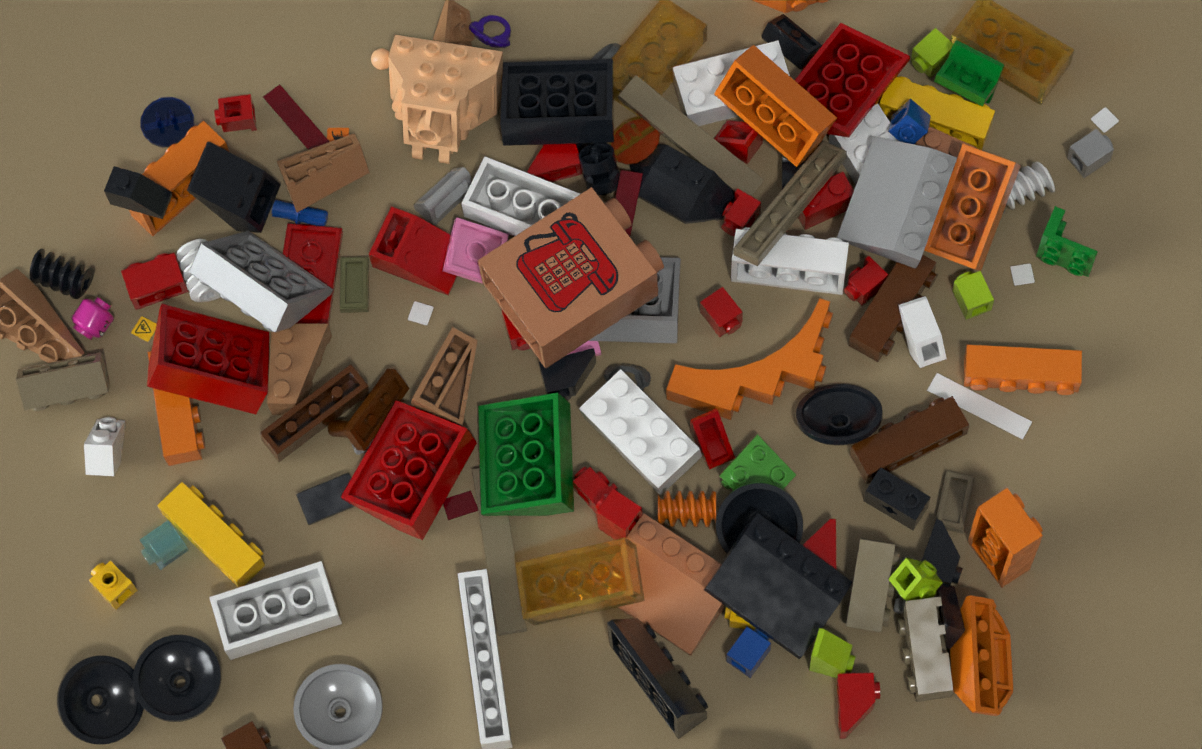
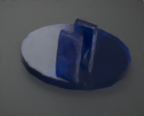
M164 97L151 102L144 109L140 120V128L144 137L151 144L162 148L170 147L172 144L180 142L186 136L188 130L194 126V115L190 106L183 100L174 97Z

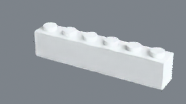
M487 569L458 573L482 749L513 748Z

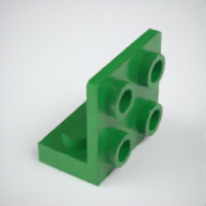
M1055 206L1042 235L1036 257L1041 258L1048 265L1064 267L1073 275L1089 277L1098 251L1062 237L1067 224L1066 221H1063L1066 210Z

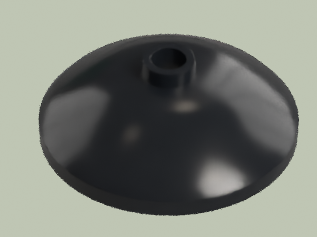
M832 384L817 388L805 395L796 409V420L800 430L806 436L819 443L833 446L851 445L868 438L879 428L883 418L882 405L879 399L870 391L850 384Z
M753 482L742 485L733 490L724 499L719 508L716 519V532L720 545L726 553H728L745 525L757 513L800 543L803 535V516L800 507L787 491L777 485L766 482Z
M188 635L163 637L149 645L137 660L133 672V689L136 698L149 714L160 720L183 722L193 719L205 712L219 693L222 680L220 663L212 649L195 637ZM185 679L186 682L183 687H176L178 680Z
M92 656L73 665L61 680L57 692V709L66 729L79 740L96 745L111 744L129 735L138 725L144 711L133 689L134 669L126 662L112 656ZM94 695H97L100 699L97 706H94L91 702Z

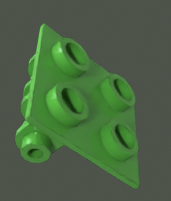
M756 435L719 476L723 479L721 484L728 490L730 488L735 490L742 485L753 482L771 483L784 489L796 474L759 435Z

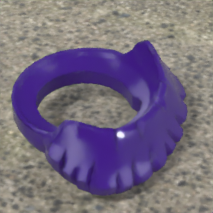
M489 15L483 17L479 22L474 21L469 25L471 32L482 43L495 48L510 46L511 27L504 18ZM490 21H497L503 24L505 31L499 36L490 37L483 33V27Z

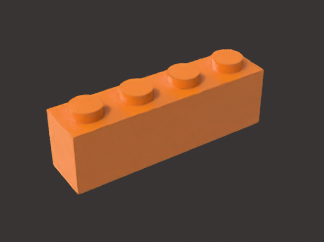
M986 345L966 346L964 355V386L970 387L973 390L982 391L987 388H999L1003 392H1014L1016 389L1028 390V392L1034 394L1044 393L1045 391H1057L1060 395H1071L1074 392L1078 393L1081 386L1082 351Z
M151 351L148 352V359H149V361H150ZM153 388L163 456L168 466L201 460V449H205L203 433H198L197 423H201V416L198 406L193 404V398Z

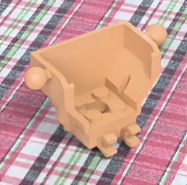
M395 35L390 51L379 48L372 53L371 63L376 69L386 70L389 68L390 98L393 101L392 109L395 112V118L403 120L404 144L412 145V158L423 160L424 149L433 148L439 149V163L450 164V155L453 152H458L461 140H465L468 137L469 131L497 115L502 97L503 51Z

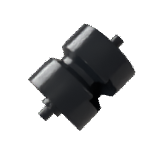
M593 143L584 147L579 153V161L584 173L583 176L587 190L592 187L597 195H606L617 190L620 172L614 148L608 143Z

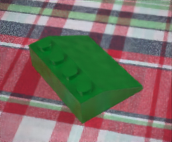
M559 393L478 406L481 515L549 516L574 512L570 402Z

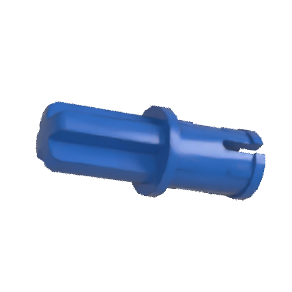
M275 200L272 207V217L295 221V224L303 222L316 226H325L328 220V212L306 207L296 212L292 203Z

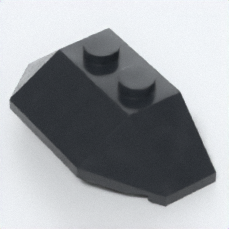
M657 144L646 158L629 165L631 172L643 173L638 198L684 224L724 220L722 215L726 206L730 202L734 203V191L713 170L668 145Z

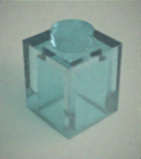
M169 520L140 539L144 546V549L140 551L149 565L155 562L160 570L189 551Z

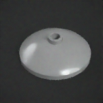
M346 664L328 665L310 674L299 687L294 700V719L302 736L319 749H355L368 741L377 730L383 711L382 697L374 680L361 669ZM342 708L346 710V713L343 717L336 716V711L338 709Z

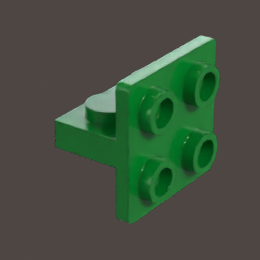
M956 40L948 59L936 74L934 82L984 106L985 103L989 104L994 96L1004 64Z

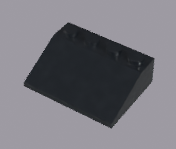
M613 59L503 62L500 121L503 146L614 142Z
M757 513L745 525L704 591L800 659L816 638L819 628L824 627L853 582Z
M638 618L612 619L607 623L610 647L678 739L707 719V703L699 693L693 694L688 687L691 684L690 680L682 670L676 671L671 664L674 661L671 654L664 646L659 648L654 641L657 637L647 623L642 625Z

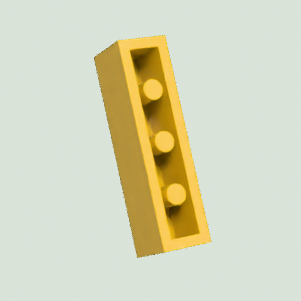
M902 76L896 77L883 93L879 106L887 118L891 119V116L911 98L931 116L930 127L976 147V149H983L995 114V110L990 109L989 106L985 104L981 106L977 103L966 101L956 94L948 95L939 92L933 86H922Z
M181 482L157 505L159 510L238 588L245 586L265 567L261 558L263 552L253 542L248 545L242 540L241 537L244 534L233 523L228 526L222 520L224 515L216 506L211 504L208 507L202 501L204 498L203 494L195 486L192 485L188 488Z

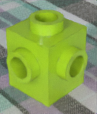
M905 558L888 579L897 589L898 594L906 601L933 598L936 590L943 583L936 574L937 569L930 562Z

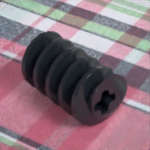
M38 250L31 262L30 280L33 283H40L43 287H50L53 291H60L63 295L70 294L73 299L81 298L92 283L94 269L88 268L84 274L83 264H79L74 270L75 263L73 260H69L64 266L65 258L63 256H59L54 262L55 254L53 252H49L44 258L45 250Z

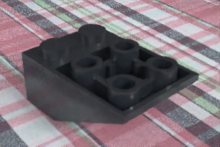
M207 142L187 191L236 231L261 233L281 184L259 167L211 142Z

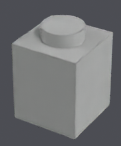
M1095 129L1070 146L1067 159L1085 178L1111 160L1114 151L1113 144L1106 135H1102Z

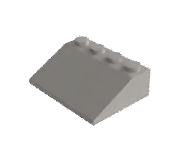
M874 137L837 238L843 242H849L852 246L916 269L923 255L957 157L929 147Z
M250 231L201 243L189 271L198 278L200 283L210 286L219 293L221 298L233 302L241 308L244 314L254 317L262 323L265 329L275 333L291 328L333 292L332 288Z
M660 257L664 264V269L657 272L658 296L623 317L589 341L677 343L681 258Z

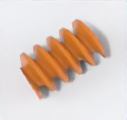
M669 490L665 491L663 499H660L658 494V523L664 525L665 520L668 519L670 526L675 527L677 519H680L682 527H686L689 519H691L693 526L698 527L700 520L703 519L705 527L709 528L712 519L716 523V492L712 491L709 499H706L704 491H700L697 499H695L692 491H688L686 499H683L681 491L676 492L674 499L671 498Z

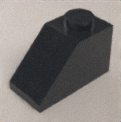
M115 166L104 189L110 205L163 219L172 197V192L144 175Z
M594 348L568 354L547 368L539 362L546 394L559 393L567 401L572 396H576L596 364Z
M936 519L922 561L930 562L937 569L936 574L944 584H958L963 570L962 567L958 566L960 555L943 522Z

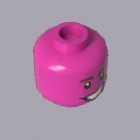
M98 297L95 301L87 298L84 299L71 317L72 322L75 324L73 328L90 340L93 337L101 338L114 320L113 314L108 311L111 306Z

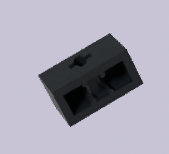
M880 468L865 491L864 502L914 531L928 509L931 497Z

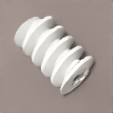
M1033 162L1031 167L1024 166L1021 172H1018L1007 201V205L1011 210L1015 209L1014 200H1017L1022 206L1025 205L1024 196L1026 195L1030 201H1034L1035 191L1041 197L1045 196V187L1051 193L1055 192L1053 179L1047 168L1040 162Z
M205 239L190 241L183 245L176 253V257L180 262V268L183 271L184 280L187 281L186 286L190 291V297L195 302H209L220 298L216 290L210 286L203 285L196 276L189 272L201 243L208 242Z

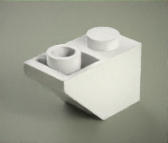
M924 296L898 305L909 354L917 365L922 368L947 359L942 335L927 298Z
M112 417L96 420L84 443L86 475H115L121 463L125 420H116Z

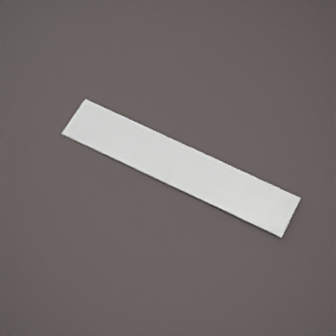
M938 373L927 390L944 399L953 396L960 408L1022 440L1032 421Z

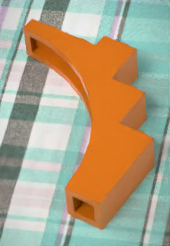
M819 298L810 319L800 332L781 349L762 360L742 367L722 370L694 369L675 364L666 389V399L704 412L717 408L720 417L731 420L734 411L739 413L744 396L773 405L775 396L781 397L785 381L814 390L817 381L822 383L827 366L823 365L824 355H821L820 352L825 340L824 337H821L823 328L829 329L833 318V313L829 312L830 301Z

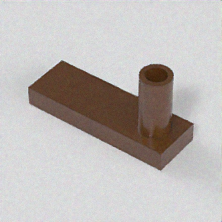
M387 369L350 421L332 420L328 425V433L332 437L348 438L356 450L365 451L378 433L395 401H401L410 388L396 369Z

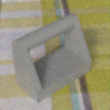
M464 167L453 168L414 204V209L430 224L435 226L464 199L472 183L470 173Z

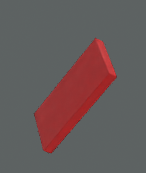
M287 223L283 255L333 289L329 297L295 324L329 325L343 236L342 228Z

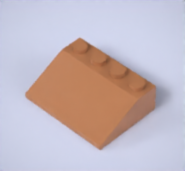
M646 514L641 516L628 534L595 589V593L631 617L638 618L643 625L647 623L655 633L690 656L726 607L704 591L720 563Z

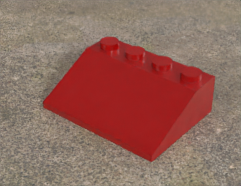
M840 23L795 81L837 117L827 134L850 137L908 63L910 56Z
M161 304L148 366L147 387L256 415L268 393L269 332Z
M396 400L341 498L393 528L423 541L477 442L467 428Z

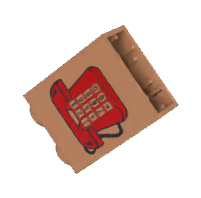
M592 187L478 260L482 283L545 368L658 296L657 272L664 269V264L658 252L647 240L636 245L625 231L632 224L623 206L614 197L603 203Z

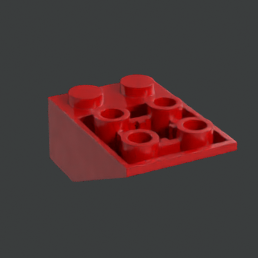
M391 206L369 252L372 267L448 296L457 278L456 275L442 271L451 235L416 215Z

